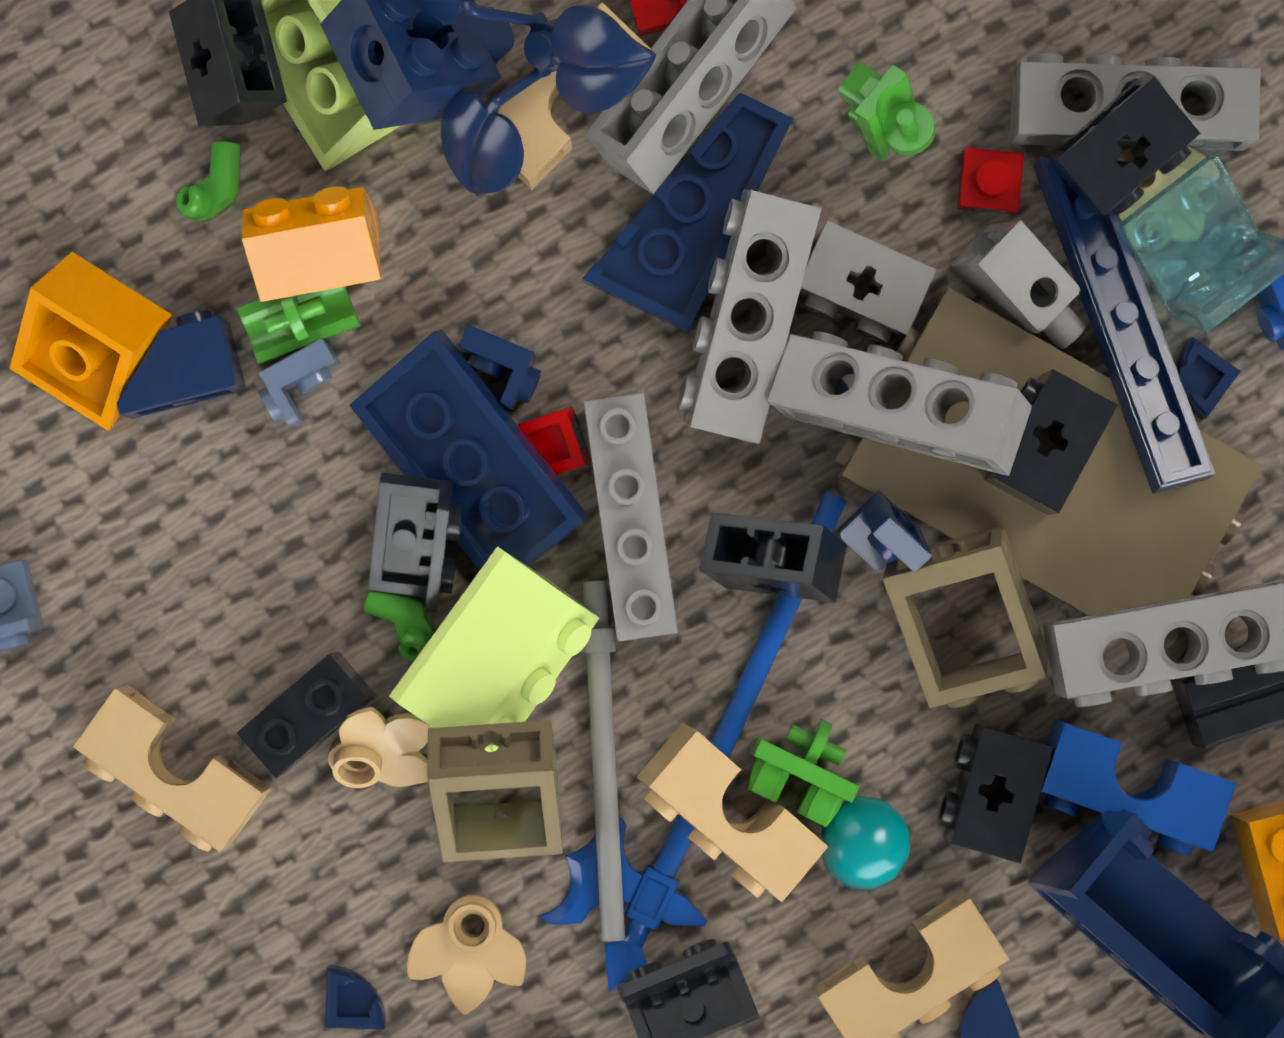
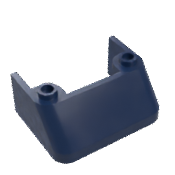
M1124 809L1121 812L1104 811L1044 862L1028 881L1036 893L1182 1022L1202 1037H1284V946L1263 931H1260L1256 937L1238 931L1152 855L1154 847L1147 840L1152 831L1135 813H1130Z

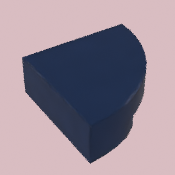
M1194 337L1188 338L1178 362V374L1180 370L1179 377L1192 412L1201 420L1209 416L1241 372Z
M329 965L327 967L325 1028L385 1030V1009L379 994L371 983L353 970Z
M997 979L987 986L976 990L963 1012L958 1029V1038H1020Z

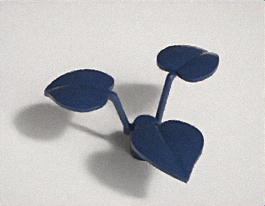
M416 0L418 5L428 15L440 21L454 20L464 9L473 18L530 26L531 28L524 42V53L528 62L534 67L533 70L495 95L488 105L475 92L465 91L459 93L446 106L442 116L441 142L447 163L459 182L476 196L498 192L507 188L516 180L523 165L524 149L519 131L508 117L498 113L502 105L539 79L549 76L551 72L557 71L556 86L562 99L573 109L581 113H599L615 106L635 90L656 58L654 52L633 39L611 16L591 5L583 4L570 7L558 18L548 21L543 12L530 15L486 8L478 5L475 0Z

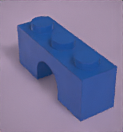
M1054 719L1046 743L1052 746L1053 750L1041 790L1047 793L1043 804L1078 816L1081 806L1101 813L1106 810L1121 812L1124 809L1130 813H1135L1150 830L1159 833L1156 844L1191 856L1194 845L1212 852L1214 851L1237 783L1166 758L1160 777L1151 789L1141 794H1126L1120 788L1115 776V764L1122 743Z

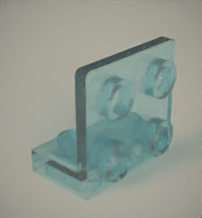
M1208 155L1119 224V230L1133 251L1134 256L1170 318L1204 333H1208L1284 274V239L1258 230L1221 160L1215 156Z

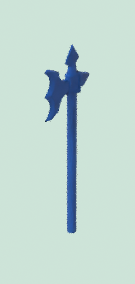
M825 492L811 524L824 525L833 533L847 501L830 492ZM777 596L711 740V743L728 758L731 756L803 598ZM679 814L675 818L654 866L647 865L643 875L631 866L625 855L624 836L627 825L619 816L623 902L629 903L624 915L630 919L625 927V940L605 943L609 992L627 980V975L631 971L647 964L642 947L650 930L656 931L662 920L671 925H706L707 919L686 895L676 891L680 879L676 878L675 875L691 843L687 836L694 829ZM596 834L588 845L576 852L565 855L571 874L569 893L560 906L538 916L539 918L550 924L582 923L589 912L599 905Z

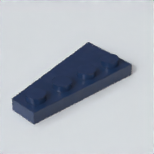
M739 92L690 150V154L657 189L654 196L632 222L630 221L608 251L586 273L582 281L689 333L708 294V283L716 258L725 260L731 236L723 234V225L731 199L740 200L743 190L758 192L793 118Z

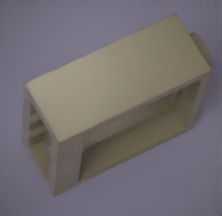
M1004 525L928 546L932 557L915 573L899 558L893 563L887 562L883 582L929 708L945 704L951 708L967 706L977 701L983 694L1002 689L1008 693L1025 691L1035 686L1039 680L1047 677L1048 652ZM994 573L1021 653L941 674L913 594Z
M552 720L428 728V785L443 862L563 854L561 803ZM489 745L498 746V749L494 752L485 750ZM540 786L541 801L454 807L451 792ZM502 814L508 816V818L496 819L497 816Z

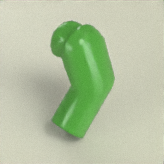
M232 142L211 143L210 175L190 188L184 186L177 195L176 205L183 216H187L196 222L212 220L236 200L239 194L241 145Z
M370 590L364 606V613L393 622L401 643L398 648L401 656L409 662H414L436 632L429 613L425 612L424 603L402 594Z

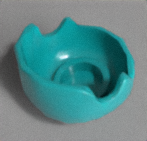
M858 796L854 798L852 803L849 801L843 802L828 826H823L821 831V840L828 846L822 854L824 866L832 876L847 888L872 891L892 883L908 861L910 834L905 819L884 799Z

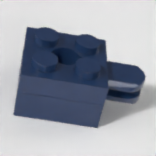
M341 0L320 23L373 130L441 119L449 102L459 93L465 91L475 92L482 97L501 78L496 64L514 45V34L509 23L473 18L464 9L456 19L440 21L428 15L418 5L416 0Z

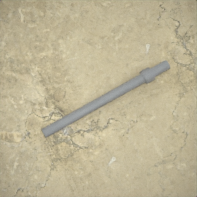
M606 581L583 582L584 606L600 619L592 628L590 639L580 651V654H586L601 941L625 940L610 662V652H616L615 628H609Z

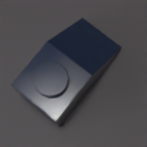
M202 310L181 315L176 318V327L161 330L117 402L119 415L135 419L246 391L230 322L220 316L212 317L210 310Z

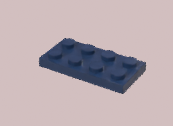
M442 329L432 332L349 405L404 475L454 482L451 503L463 505L459 539L455 541L479 571L497 546L529 567L589 518L585 510Z

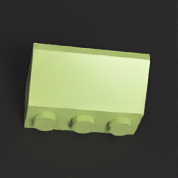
M261 0L287 102L283 105L324 171L330 170L400 127L395 126L373 130L320 25L341 0Z
M497 546L389 697L433 728L525 722L534 708L545 701L552 693L556 678L571 657L579 653L586 646L591 636V630L600 618L553 582ZM489 745L485 750L494 752L498 749V746Z

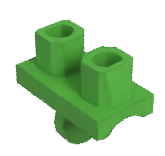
M862 62L857 64L840 85L838 91L841 98L851 105L847 113L849 120L861 129L869 152L882 162L890 155V148L901 155H915L923 152L931 145L935 137L936 125L932 113L924 105L915 102L907 73L892 64L884 76H881Z
M345 286L260 302L259 299L236 308L247 331L259 365L267 364L297 352L321 338L327 340L361 326Z
M822 719L819 720L812 733L793 724L791 725L785 741L804 749L801 758L757 737L750 752L756 758L752 764L746 788L776 803L791 773L809 782L796 812L825 827L828 826L839 811L844 799L851 803L853 802L860 786L815 765L819 757L839 766L846 752L845 749L827 741L832 724Z

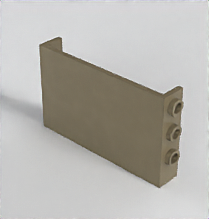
M948 287L940 295L922 329L918 331L911 327L908 335L902 339L896 352L903 356L902 361L922 366L924 359H936L957 367L960 370L958 375L979 380L983 372L1002 375L1014 380L1018 384L1016 389L1021 391L1030 377L1039 380L1042 374L1054 369L1118 404L1060 513L1047 515L984 480L989 472L987 470L850 434L835 458V461L844 465L837 478L845 483L853 482L872 494L880 490L900 510L951 539L1004 525L1022 579L1087 616L1190 597V595H1200L1214 572V566L1209 564L1217 547L1220 543L1227 545L1235 536L1243 521V514L1239 513L1238 510L1263 465L1199 429L1215 474L1204 481L1152 494L1111 379ZM911 388L898 390L890 400L889 409H897L906 404L911 396ZM959 402L953 405L946 414L945 423L953 424L962 420L969 410V402ZM1048 427L1033 432V436L1037 437L1040 441L1036 452L1041 454L1044 451L1056 449L1057 444L1050 440L1053 428ZM1175 628L1167 634L1164 640V648L1168 649L1175 642L1181 632L1180 628Z

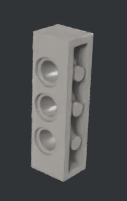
M688 0L650 49L656 54V58L643 80L625 99L615 106L602 111L585 133L586 138L613 170L654 194L797 9L792 0Z
M1034 54L1027 57V62H1020L1011 74L1009 144L1062 146L1115 100L1122 90L1130 87L1140 77H1155L1201 133L1188 144L1190 148L1195 150L1244 151L1259 141L1261 68H1241V61L1236 59H1213L1206 61L1204 67L1182 66V60L1175 57L1151 58L1145 61V65H1123V59L1113 55L1092 56L1086 59L1085 64L1063 63V56L1058 54ZM1070 87L1079 90L1086 98V111L1073 112L1066 108L1061 100V89ZM1182 91L1194 92L1201 98L1204 105L1202 116L1192 115L1183 108L1180 99ZM1120 139L1118 141L1121 148L1138 143L1137 140Z
M743 190L740 200L731 199L723 225V234L731 236L725 260L716 258L708 283V293L716 295L710 318L701 316L694 336L693 351L701 353L695 376H685L678 399V409L685 411L683 421L689 427L760 444L770 406L767 400L783 357L822 208L753 190ZM766 239L774 248V262L767 271L754 273L746 261L747 250L755 241ZM752 298L760 310L759 320L753 328L747 331H737L731 322V311L740 300ZM730 357L740 358L745 368L742 381L733 388L719 387L715 377L718 365Z
M814 332L812 339L790 334L767 400L769 404L786 418L998 474L1010 475L1032 408L1022 393L1016 389L1018 384L1014 380L989 372H983L980 380L958 375L960 370L954 365L931 358L924 359L922 366L902 361L903 356L900 353L878 345H868L866 352L847 348L848 343L845 340L824 332ZM855 374V380L851 388L843 394L835 395V387L838 381L846 375ZM911 388V396L906 404L897 409H889L890 400L898 390ZM959 402H969V410L962 420L953 424L945 423L946 414L953 405Z
M644 393L584 401L617 640L625 641L678 633Z
M1284 580L1042 624L1055 694L1066 699L1074 698L1075 707H1087L1111 702V691L1134 687L1136 696L1168 692L1173 690L1171 680L1194 676L1196 685L1224 682L1233 679V668L1249 665L1255 666L1256 674L1284 671ZM1239 617L1247 625L1248 638L1241 648L1234 651L1225 640V629L1232 619ZM1180 628L1185 632L1189 646L1184 657L1173 662L1164 651V640L1170 631ZM1119 638L1128 648L1129 659L1122 670L1111 673L1103 662V652L1108 643Z

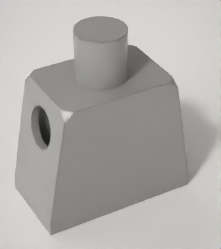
M1021 220L989 224L948 266L1000 317L1029 333H1040L1042 331L1060 350L1075 341L1086 327V324L1068 306L1079 294V285Z

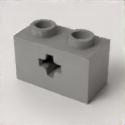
M827 220L807 262L799 296L804 297L801 306L809 312L829 320H834L837 313L859 322L856 331L876 342L888 344L891 337L901 341L908 335L937 269ZM861 273L867 274L871 277L869 287L876 291L877 295L868 293L863 300H857L853 297L855 287L851 283L846 282V280L856 281Z

